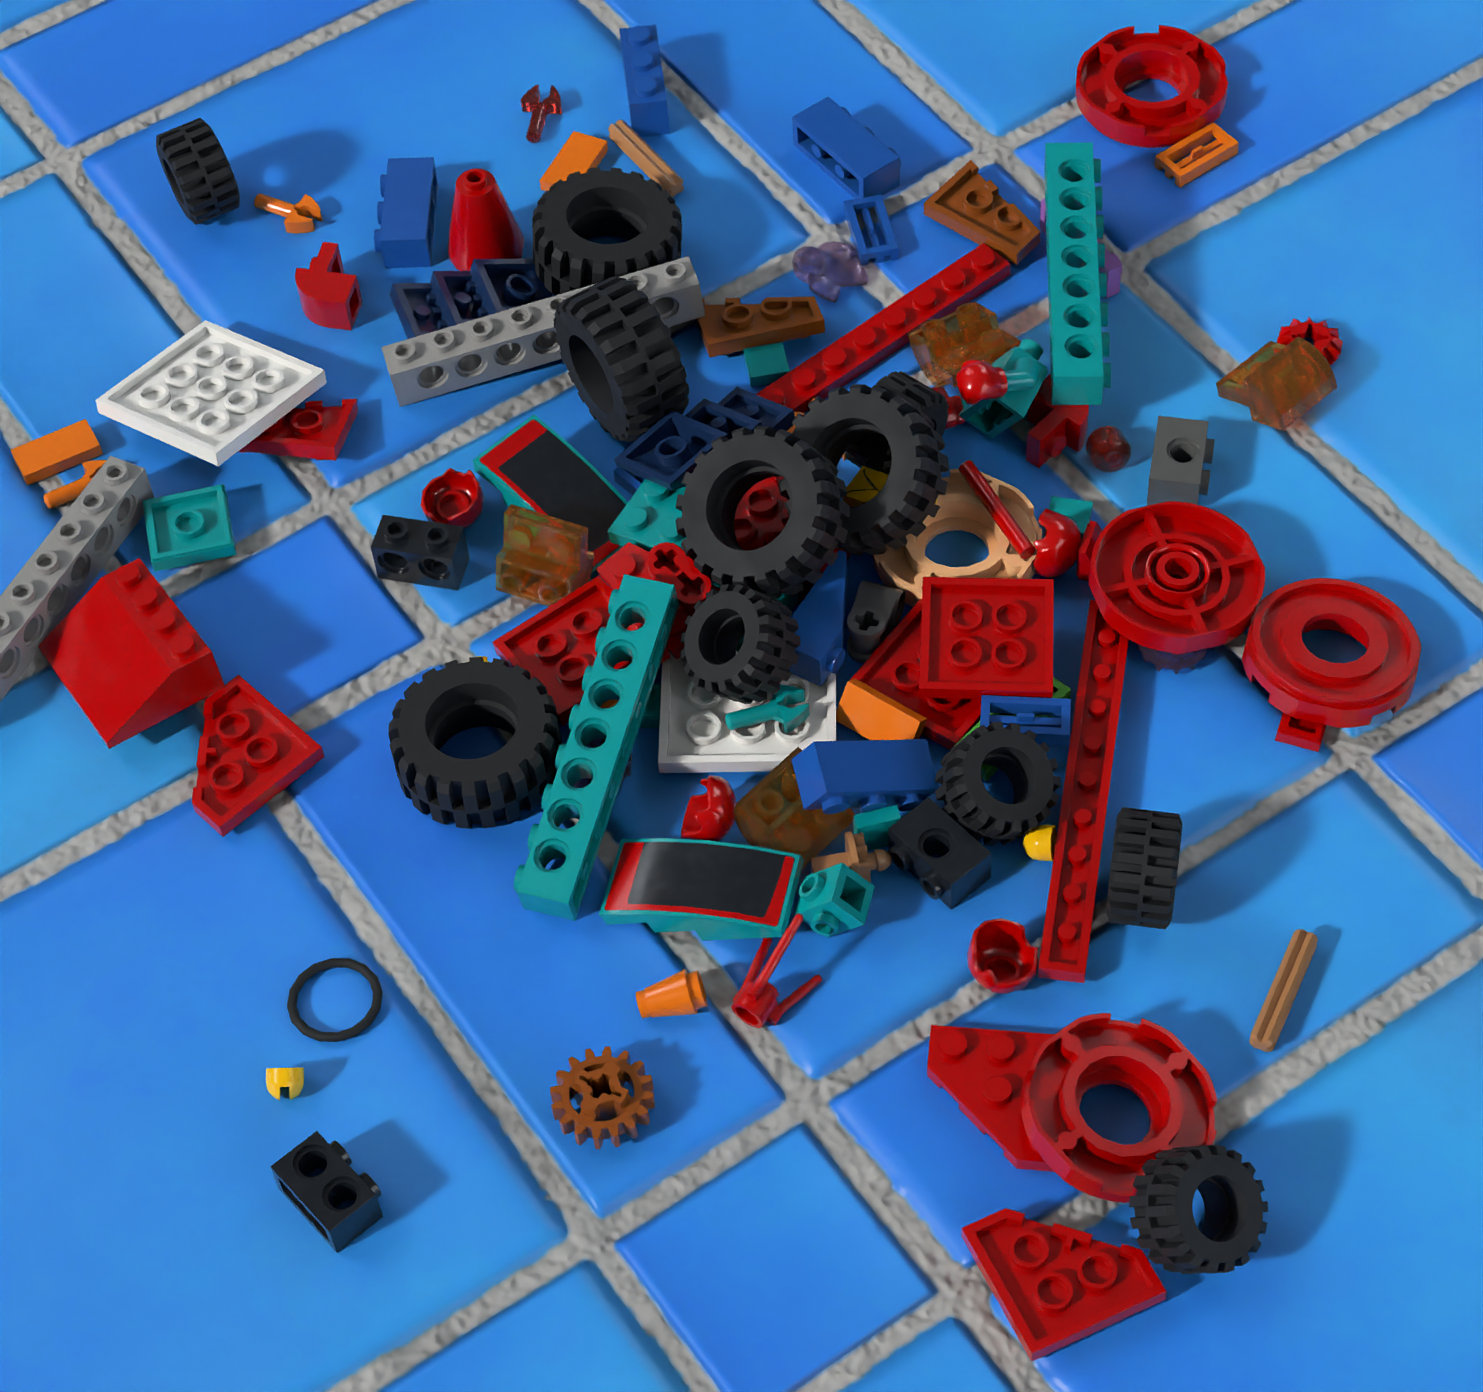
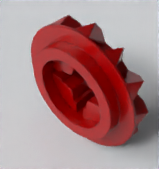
M1309 316L1305 322H1300L1293 318L1289 326L1281 327L1276 348L1280 357L1287 364L1302 370H1320L1329 367L1337 361L1341 354L1343 341L1339 339L1337 328H1328L1326 320L1319 323L1312 322ZM1307 337L1313 338L1314 345L1312 350H1309L1308 345H1306L1305 338Z

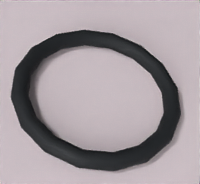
M330 958L311 965L297 977L289 990L287 1009L291 1022L303 1035L320 1042H340L357 1036L373 1023L381 1009L383 991L378 977L365 964L350 958ZM330 968H349L361 973L370 982L373 992L372 1006L364 1019L352 1028L340 1032H321L309 1027L300 1018L297 1009L298 993L305 982L316 973Z

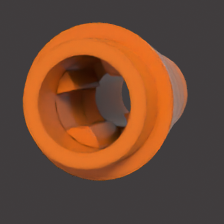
M684 969L644 988V990L636 992L637 1005L642 1019L698 1014V1009L708 1006L704 984L698 970L688 973Z

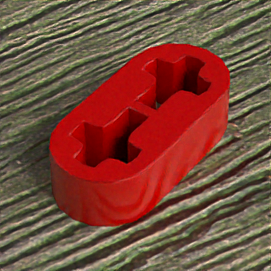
M659 543L648 552L646 562L652 579L673 584L676 589L679 608L686 613L694 614L696 611L694 609L695 604L699 600L705 601L706 593L714 589L709 576L702 574L694 566V561L686 556L684 550L675 543ZM663 560L669 563L674 561L677 572L674 574L668 567H660L659 563ZM687 582L693 589H701L702 594L697 597L692 593L687 595L684 584Z

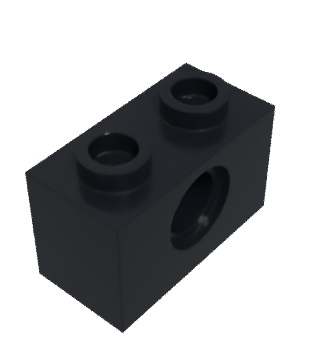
M929 797L888 828V853L892 857V862L900 870H908L920 881L923 890L935 900L939 898L950 909H953L991 878L992 853ZM939 854V855H943V856H942V857H931L930 855Z

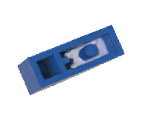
M838 550L836 554L839 556L832 566L828 564L823 571V577L813 585L791 616V618L797 620L799 626L795 635L800 636V646L795 650V654L799 655L797 664H792L789 671L793 675L820 687L831 673L836 674L839 671L846 655L843 644L847 595V553L842 550Z

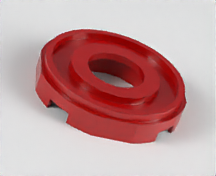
M1159 25L1158 33L1134 34V26L1126 27L1107 34L1083 53L1077 66L1076 101L1087 121L1096 130L1115 141L1145 148L1173 146L1220 117L1227 98L1226 64L1220 53L1213 46L1186 30ZM1157 79L1174 87L1177 90L1178 96L1170 100L1148 102L1127 96L1123 91L1135 81Z
M1314 578L1285 585L1260 601V605L1250 621L1242 662L1250 682L1255 681L1256 678L1260 685L1270 693L1268 702L1283 713L1296 719L1337 728H1352L1369 725L1372 716L1389 709L1394 714L1406 704L1411 697L1416 681L1422 646L1416 629L1408 617L1394 602L1384 595L1361 584L1346 580ZM1317 629L1335 630L1352 636L1364 645L1367 651L1355 661L1347 663L1329 662L1318 658L1306 648L1302 641V633Z
M1111 1013L1087 1015L1077 1018L1044 1041L1036 1052L1022 1085V1119L1031 1144L1036 1148L1046 1164L1066 1183L1099 1199L1129 1203L1130 1196H1136L1137 1189L1132 1186L1136 1176L1145 1175L1142 1166L1147 1160L1156 1159L1155 1154L1177 1147L1213 1144L1217 1130H1214V1106L1217 1103V1096L1207 1070L1181 1041L1167 1029L1143 1018L1138 1025L1126 1021L1111 1020ZM1101 1084H1116L1129 1089L1142 1100L1148 1110L1150 1125L1147 1135L1136 1144H1119L1102 1138L1086 1124L1080 1114L1079 1106L1084 1094L1089 1089Z

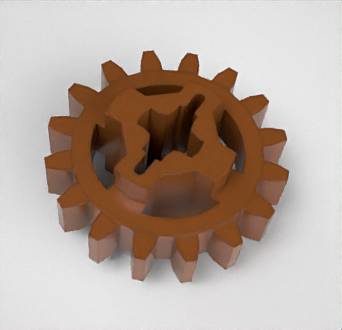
M605 1046L602 1056L595 1057L594 1052L589 1048L585 1050L586 1060L580 1062L574 1057L568 1059L570 1072L562 1070L556 1072L559 1086L550 1088L554 1120H560L561 1132L564 1135L574 1131L576 1144L582 1145L589 1137L593 1138L595 1149H601L604 1139H611L612 1144L615 1147H619L620 1135L626 1133L629 1137L635 1139L638 1137L636 1123L648 1125L650 1122L647 1109L655 1108L651 1075H645L644 1063L641 1060L631 1064L629 1052L626 1050L618 1058L612 1057L611 1048ZM626 1081L633 1088L634 1097L629 1096V1090L625 1089L624 1084ZM572 1097L576 1099L577 1105L581 1107L579 1114L571 1105Z

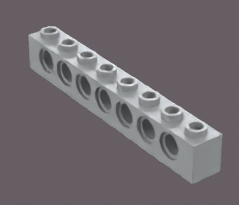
M689 256L619 277L632 281L636 284L639 291H643L646 294L648 301L652 306L656 307L662 322L667 327L705 316L700 284ZM593 285L381 347L399 406H405L562 359L560 346L557 344L555 337L557 332L554 328L555 311L564 299Z
M110 456L1 594L0 702L40 651L38 645L71 611L143 517L144 508L142 500L154 498L145 468Z

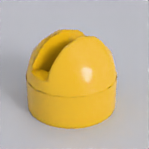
M1037 825L1026 833L1023 840V848L1030 858L1038 861H1053L1057 838L1056 826Z
M266 1068V1086L272 1097L280 1100L281 1087H289L290 1100L299 1096L304 1085V1068Z

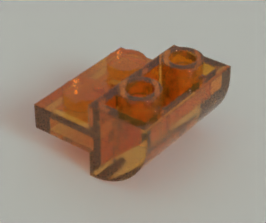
M977 302L962 304L956 308L955 312L940 319L929 320L923 323L921 328L908 333L914 356L925 376L935 387H942L946 384L957 387L956 375L961 370L964 362L968 360H982L992 365L995 360L1013 347H1018L1021 343L1019 339L999 328L996 313Z
M1297 337L1287 346L1269 341L1219 380L1216 386L1219 397L1248 406L1253 421L1283 431L1335 390L1337 383L1333 370L1323 354L1308 341Z
M511 504L504 512L503 548L496 555V590L545 606H551L588 583L594 563V552L587 550L588 528Z
M797 747L736 803L733 813L740 832L751 846L799 854L804 859L803 870L811 863V858L817 857L853 823V815L855 813L850 808L835 814H824L822 809H803L791 760L802 751Z

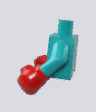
M1023 339L1018 347H1013L995 360L992 365L982 360H968L964 362L961 370L956 375L959 393L963 399L960 396L949 397L944 387L931 388L943 395L948 402L949 414L945 430L961 425L966 420L992 439L1024 418L1048 373L1047 367L1038 361L1043 353L1042 347L1033 340Z

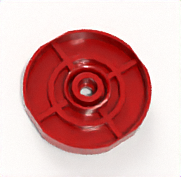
M1167 501L1131 509L1113 519L1103 529L1095 542L1089 569V587L1104 620L1113 629L1139 645L1177 655L1224 645L1237 638L1249 627L1251 618L1260 605L1265 586V567L1249 534L1241 526L1213 509L1193 503Z

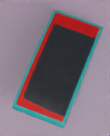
M534 414L473 459L474 471L501 491L504 504L532 525L533 536L589 580L599 574L596 570L598 566L623 547L610 543L607 531L628 502L590 462Z
M671 838L621 839L599 915L607 925L647 923L654 933L695 931L702 941L782 937L787 929L804 859L799 854L751 845L709 840Z

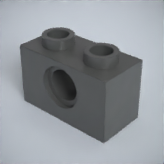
M1158 416L1149 475L1147 506L1167 501L1198 505L1199 495L1208 494L1211 470H1203V463L1212 464L1215 439L1207 438L1209 421Z

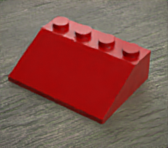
M140 558L122 565L113 572L101 577L38 645L41 654L109 749L225 687L212 651Z

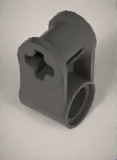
M865 580L861 582L857 590L855 602L847 617V628L849 633H851L847 642V652L854 661L865 663L899 624L905 605V590Z

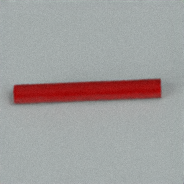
M973 461L963 462L958 469L960 474L1022 559L1030 558L1036 551L1033 544Z

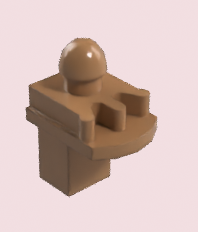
M849 831L845 832V852L811 858V871L816 873L844 863L871 883V871L877 870L879 872L887 869L892 862V857L888 851L883 849H875L874 852L867 853L863 832L852 834Z

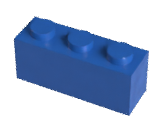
M656 24L621 28L619 32L631 128L640 137L670 134L667 98Z
M826 97L792 117L794 146L855 199L880 194L883 196L900 186L901 162L896 151L885 146L869 128L863 127L850 115L846 108L840 107L831 98Z
M434 157L388 159L387 174L380 176V190L384 201L377 204V218L381 229H375L374 246L376 253L382 252L385 268L431 267L439 187Z
M927 739L814 741L791 759L803 809H822L824 814L840 813L848 808H860L861 812H867L897 805L898 810L901 812L911 811L939 788L938 783L935 782L936 774Z

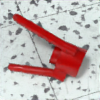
M802 914L794 916L758 976L772 943L771 938L763 939L742 987L732 1000V1011L750 1026L762 1028L766 1021L776 1025L787 1010L810 993L822 981L820 975H815L779 1004L776 1000L779 992L768 982L803 921Z

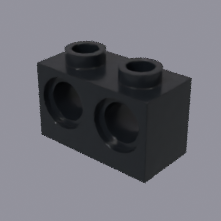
M383 515L371 544V551L379 579L459 590L470 559L463 526Z
M316 1131L271 1166V1170L279 1190L338 1253L383 1217L377 1199L382 1193L366 1172L358 1176L349 1166L352 1164V1160L336 1140L329 1144ZM315 1169H325V1171L318 1176H307L311 1171ZM344 1201H355L352 1206L346 1209H336Z

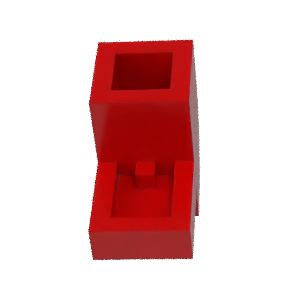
M323 242L317 257L312 258L309 269L296 268L295 280L302 309L306 317L317 325L352 331L363 303L357 275L343 273L344 268L338 243Z
M1051 373L1044 379L1027 411V421L1034 424L1035 427L1027 433L1026 460L1037 468H1040L1051 457H1057L1063 451L1065 445L1079 452L1087 439L1089 405H1052Z

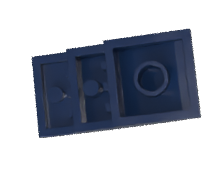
M533 258L473 259L470 271H433L430 283H393L390 292V298L407 339L554 296L538 278Z
M736 387L718 404L703 399L685 416L671 410L616 457L614 461L616 466L673 491L686 486L681 483L686 471L692 474L698 465L694 462V459L701 451L708 454L714 449L711 442L723 435L730 440L733 438V430L747 427L753 432L757 426H770L776 431L780 429L787 431L793 426L792 422L796 416L793 409Z

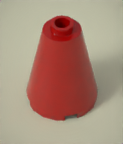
M478 168L463 172L457 178L447 246L450 261L457 270L470 271L473 259H521L524 237L493 174Z

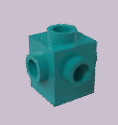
M844 863L834 865L805 876L799 888L800 897L794 915L802 914L803 921L810 925L814 932L826 938L857 928L865 924L875 886Z

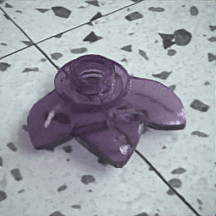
M836 241L825 242L818 248L806 246L799 248L794 253L792 259L794 274L801 281L808 283L810 290L815 295L825 300L837 302L840 287L863 286L868 283V276L864 267L854 259L857 250L849 244Z

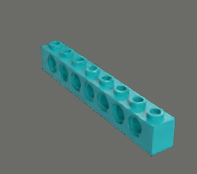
M1045 143L1044 184L1052 405H1102L1103 388L1111 387V363H1103V357H1109V332H1102L1101 327L1108 326V302H1100V297H1106L1107 291L1106 273H1099V268H1105V243H1097V239H1103L1104 216L1096 215V211H1102V186L1095 187V183L1101 182V159H1093V143Z
M624 574L620 588L614 589L611 593L608 605L610 617L607 626L601 627L598 631L595 642L597 655L593 666L588 665L583 675V697L580 705L575 704L570 713L569 730L571 732L567 744L562 743L558 748L555 759L557 773L553 784L548 783L544 789L541 802L544 811L540 823L534 824L530 830L528 837V850L530 852L526 864H521L515 874L514 890L524 909L573 921L576 920L677 615L679 603L673 584ZM634 623L644 624L637 630H626ZM619 662H631V664L624 669L613 668ZM605 701H618V703L611 708H600V706ZM592 740H605V742L597 748L587 747V745ZM580 779H592L591 783L586 787H573ZM569 818L579 819L577 824L571 828H559L561 823ZM554 859L565 860L564 864L558 869H545L547 864Z

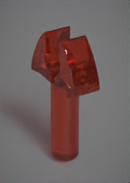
M539 84L532 87L521 98L522 112H532L526 134L527 140L531 143H538L541 140L548 114L562 115L561 98L553 85H551L549 97L545 98L543 102H539Z

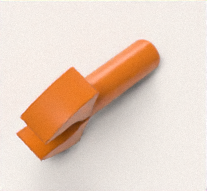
M262 193L257 194L254 199L256 208L286 218L284 225L287 233L315 231L313 219L323 221L319 205L307 194L296 204H291Z
M106 460L83 462L82 465L85 471L83 477L44 494L43 498L46 506L53 509L76 499Z

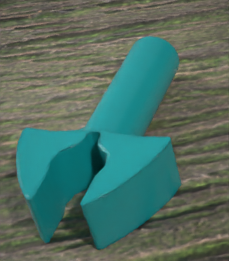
M780 685L781 689L776 694H772L773 698L769 703L727 713L725 716L728 729L735 730L775 720L782 723L785 733H788L801 725L810 715L809 703L798 705L794 708L786 707L789 704L805 702V690L794 686Z

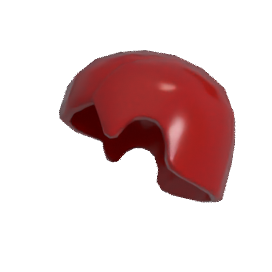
M449 468L442 476L432 479L422 490L421 508L429 522L467 528L482 513L484 495L479 481L470 470L467 473H461Z
M1046 508L1038 519L1039 524L1046 529L1045 537L1033 542L1034 547L1037 549L1034 560V572L1051 579L1061 576L1074 565L1081 543V532L1076 522L1071 518Z
M709 775L708 778L701 779L700 784L706 786L707 792L690 797L681 828V839L718 842L729 833L734 824L737 802L732 786L722 777Z
M1003 918L987 920L973 931L967 952L968 968L972 976L985 989L999 994L1015 992L1024 989L1035 978L1038 948L1029 944L1025 936V928L1020 923Z

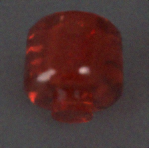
M1107 425L1097 428L1089 435L1086 442V452L1097 469L1102 472H1115L1128 463L1131 456V446L1120 429Z

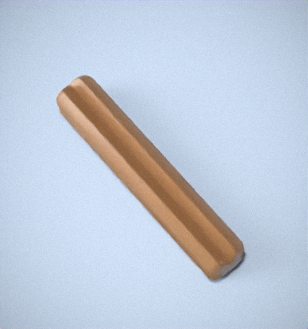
M618 120L615 124L611 123L608 128L610 131L609 137L650 179L662 186V191L666 190L672 197L683 191V179L624 120Z
M1303 929L1294 931L1251 1031L1249 1043L1253 1048L1264 1052L1274 1050L1316 950L1318 937L1314 933Z

